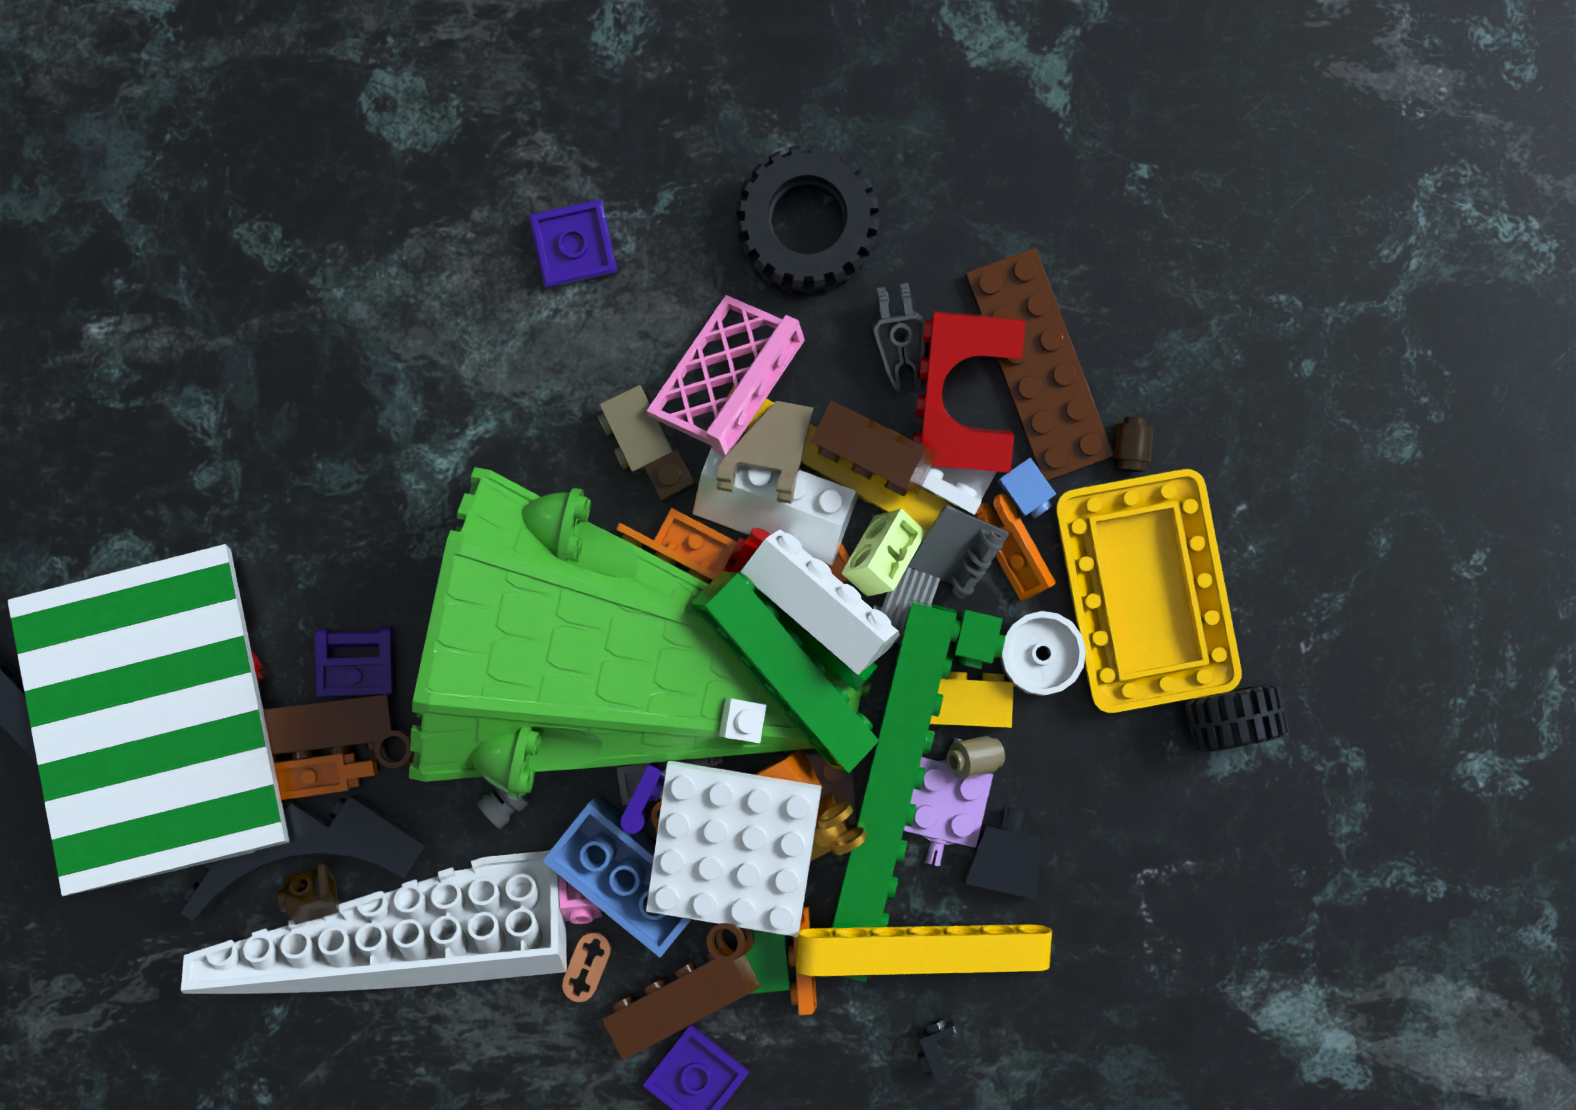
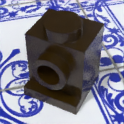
M324 862L317 864V869L283 878L284 889L277 891V899L283 913L288 912L296 925L340 912L336 880Z

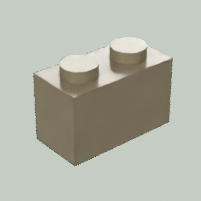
M641 385L600 404L603 414L597 417L606 435L609 436L614 433L620 447L614 449V452L623 470L630 467L634 475L645 470V465L673 452L659 422L647 414L650 403Z

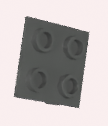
M945 505L920 543L908 566L954 586L952 592L957 597L963 599L966 595L973 593L974 587L980 578L985 575V570L991 566V561L997 552L1002 549L1003 543L1009 536V532Z

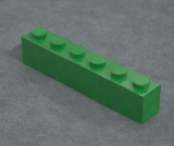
M722 571L690 604L826 763L834 770L849 774L879 742L877 737L871 732L873 725L863 714L855 713L848 704L850 698L844 690L835 684L832 685L824 676L827 673L824 666L815 658H809L801 649L803 646L802 640L793 631L785 630L778 621L780 615L776 609L768 602L761 601L753 592L756 589L754 583L741 572Z

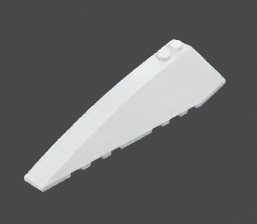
M551 850L482 857L471 861L472 868L454 871L453 867L439 871L438 876L420 882H417L415 879L403 883L402 888L387 893L378 891L339 904L340 912L297 925L293 920L288 921L289 925L271 931L265 928L253 932L252 937L241 941L233 942V940H229L186 954L183 959L181 992L183 994H251L348 991L425 986L567 972L565 920L560 910L558 874L542 862Z

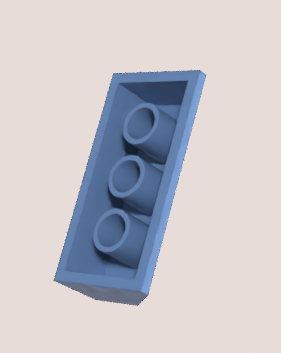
M597 795L587 804L542 862L658 957H661L691 919L646 912L656 843L642 831L635 834L625 832L621 827L622 815Z

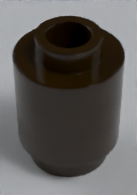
M1124 417V424H1116L1113 460L1117 461L1116 470L1146 472L1147 463H1151L1154 428L1146 425L1147 419Z

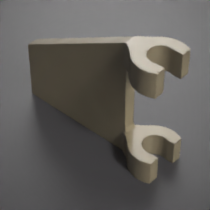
M776 401L720 462L716 480H718L717 490L733 491L738 466L781 473L776 492H778L777 501L792 504L800 463L813 415V407Z

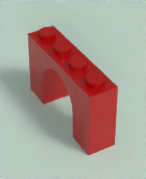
M937 311L932 312V320L925 319L923 342H930L928 357H921L919 380H926L925 395L917 396L916 417L922 418L921 433L914 432L913 441L928 447L938 454L932 466L1011 472L1014 443L1012 431L971 428L956 422L944 408L942 388L949 371L966 358L991 356L1022 359L1026 323L1024 319Z

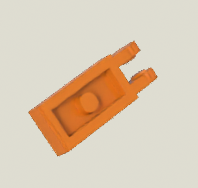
M1003 493L993 499V506L997 514L992 506L983 503L977 509L976 516L978 519L1000 528L1001 519L1004 525L1001 529L1009 532V536L1003 543L1002 549L995 556L1021 601H1024L1050 588L1056 582L1021 519H1017L1015 505L1007 494Z

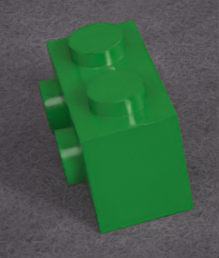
M969 610L960 611L958 620L962 621L957 643H952L950 655L958 657V665L982 669L983 663L992 664L994 658H1000L1002 655L1005 635L999 633L1003 618Z

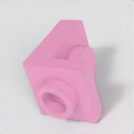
M558 875L560 910L565 921H570L574 924H587L592 922L594 918L602 917V910Z

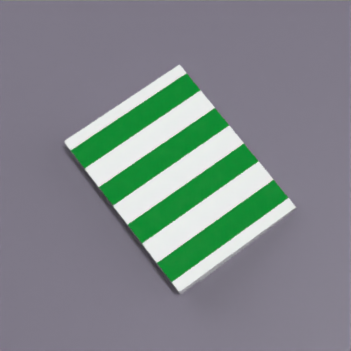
M226 544L8 600L62 896L254 853L256 850L290 843L232 553Z

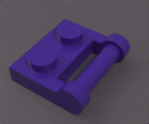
M380 627L379 631L330 632L329 629H317L315 633L316 697L394 694L393 627ZM379 646V657L330 658V647Z
M656 762L648 764L621 818V827L625 832L635 834L647 823L649 817L646 807L650 799L655 802L659 799L664 789L665 777L662 775L666 767Z

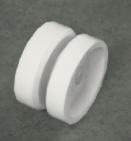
M1040 611L1025 615L1010 627L1005 635V643L1000 660L1004 674L1010 682L1014 683L1015 687L1027 694L1045 696L1061 692L1076 681L1084 668L1086 649L1083 637L1073 622L1058 613ZM1041 646L1047 647V653L1050 654L1049 659L1044 661L1039 660L1036 656V650Z

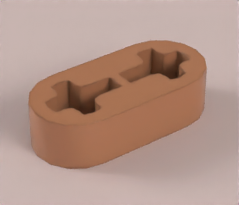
M599 931L588 932L581 937L576 946L562 983L563 992L572 1001H586L592 997L597 989L612 949L611 941L604 933ZM594 939H598L601 941L599 947L604 950V955L597 954L592 964L586 963L589 950L584 948V943L591 944ZM582 968L589 970L585 983L590 985V990L583 989L578 994L574 992L575 985L570 983V978L577 979Z

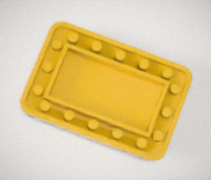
M1182 469L1065 492L1057 502L1056 513L1077 627L1083 637L1086 649L1084 663L1094 704L1106 713H1116L1233 690L1242 678V670L1206 484L1203 477L1194 470Z

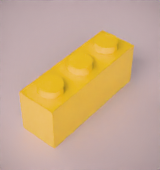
M950 672L948 680L941 679L938 693L943 694V702L939 716H932L930 724L1012 728L1014 683L1005 682V674L982 673V681L967 680V672Z

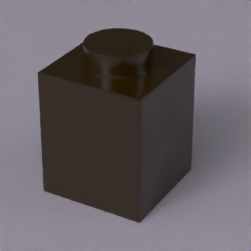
M678 449L644 466L663 503L696 487Z

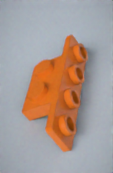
M673 508L670 509L655 540L621 523L616 528V530L623 533L621 538L639 548H642L644 544L656 550L654 556L675 566L676 562L690 568L688 574L707 584L710 579L714 580L724 570L737 543Z

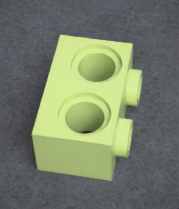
M901 508L874 515L841 574L867 597L894 591L923 540L926 531Z

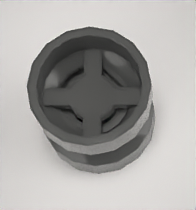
M495 787V790L490 794H483L476 801V804L483 814L497 828L501 829L509 822L510 815L513 812L521 811L529 802L524 795H521L519 800L509 799L507 792Z

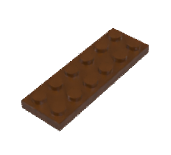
M1036 247L967 272L965 277L980 315L1018 318L1026 321L1022 359L996 357L1036 466L1045 479L1049 481L1112 458V448Z

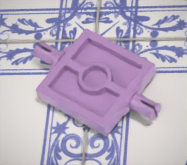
M958 738L953 739L954 742L961 741V739ZM922 757L919 767L925 768L921 790H913L910 803L916 804L915 816L912 826H905L904 831L920 834L930 840L925 863L932 864L933 862L934 865L940 866L945 844L958 843L976 848L993 774L990 773L961 780L949 770L946 759L933 760Z

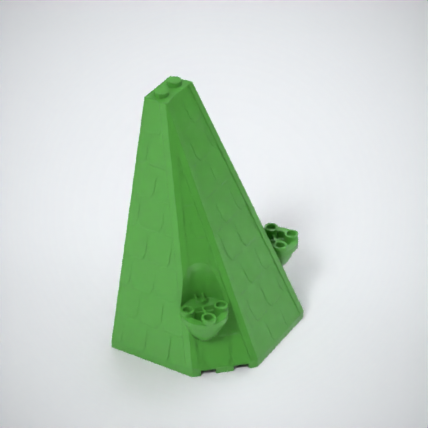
M474 467L471 475L470 493L464 494L457 512V519L465 520L463 527L457 526L455 531L450 530L446 541L415 687L412 712L417 713V717L422 718V725L413 724L411 729L410 751H414L415 754L413 763H411L409 768L410 779L428 782L482 777L491 785L507 792L509 799L519 800L521 795L531 792L535 772L814 748L690 604L709 584L588 522L591 500L584 496L583 489L572 488L571 492L553 493L540 497L491 470ZM801 647V649L807 654V656H808L809 658H810V657L815 658V657H814L812 654H810L806 649H804L803 647ZM821 663L827 671L824 676L832 685L835 684L845 691L850 698L848 704L855 713L858 712L860 699L868 700L872 678H868L855 691ZM725 698L766 705L760 743L719 736Z

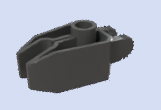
M908 283L900 284L899 298L902 302L903 312L889 313V296L886 288H876L880 315L875 317L871 323V328L884 369L894 389L900 392L898 370L904 362L909 364L913 386L915 389H919L922 380H919L921 357H925V342H923L925 320L912 308Z

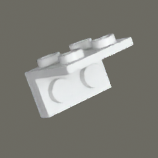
M932 466L922 488L953 505L959 511L974 516L997 471Z

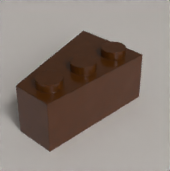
M832 400L811 439V442L821 446L818 454L838 463L840 457L854 463L851 471L869 480L872 479L874 474L886 479L887 482L884 487L905 497L907 491L918 495L938 455L928 447L914 442Z

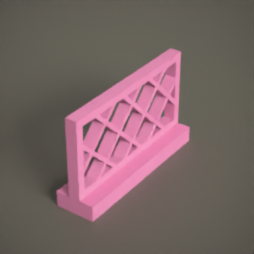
M725 295L647 409L648 416L711 445L715 453L725 457L735 446L805 341L799 321L787 315L780 319ZM730 309L743 315L745 322L723 327L722 321ZM765 325L775 329L769 338L754 341L752 329ZM745 331L748 332L749 344L729 349L726 337ZM722 339L725 351L704 357L703 349L706 344ZM753 352L755 360L751 366L735 371L732 358ZM728 360L730 373L713 378L709 377L707 366ZM702 368L705 380L684 386L683 378L686 373ZM730 382L734 383L735 389L730 396L715 400L713 387ZM708 389L711 402L690 408L687 395ZM682 397L685 410L671 414L662 411L667 401ZM711 411L714 412L715 419L707 431L694 425L692 417Z

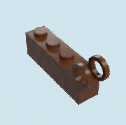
M393 694L263 710L273 762L277 761L276 754L290 752L291 760L314 757L313 749L328 748L329 755L350 753L351 745L365 743L366 751L374 750L376 759L387 768L406 766L414 758L415 752L410 751L411 733L406 730H397ZM394 736L401 738L406 744V754L400 761L391 759L386 750L388 741Z
M720 923L714 926L709 931L706 941L709 954L705 956L708 963L697 968L693 962L674 972L675 981L665 985L663 979L642 989L645 997L634 1002L632 997L629 996L611 1006L614 1013L605 1017L602 1021L622 1061L762 987L745 955L754 944L753 929L742 928L747 936L746 942L744 933L738 926L732 923ZM726 929L732 931L737 937L738 946L736 951L727 947L724 942V932ZM715 935H716V942H717V945H718V948H719V949H716V947H715V943H714Z

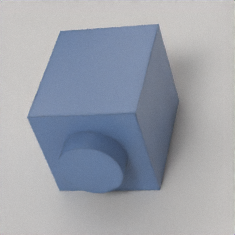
M1031 457L997 481L1002 491L1012 500L1021 518L1030 513L1035 519L1052 507L1049 499L1055 496L1056 493Z

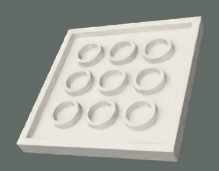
M668 761L646 912L718 924L732 923L741 928L798 937L822 786Z

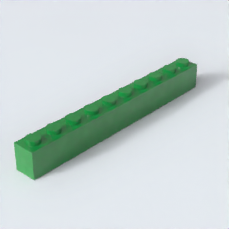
M910 600L877 735L879 742L874 747L855 828H864L868 837L859 847L848 853L830 928L887 927L889 914L884 913L887 899H894L898 884V877L892 875L895 863H903L907 841L901 839L904 827L912 826L916 811V804H911L910 802L913 790H921L925 774V768L919 767L923 752L929 754L933 743L934 731L928 729L931 717H938L940 714L943 694H939L938 689L941 679L948 680L953 658L947 657L950 642L957 643L962 621L956 620L957 613L954 609ZM847 975L842 977L866 982L868 975Z

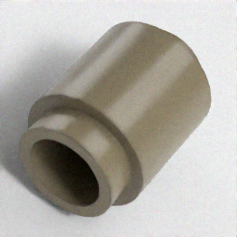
M989 736L954 742L947 754V766L961 780L994 773L1004 764L1005 751L998 739L990 738Z

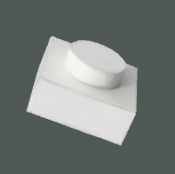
M725 698L719 736L760 743L766 705Z

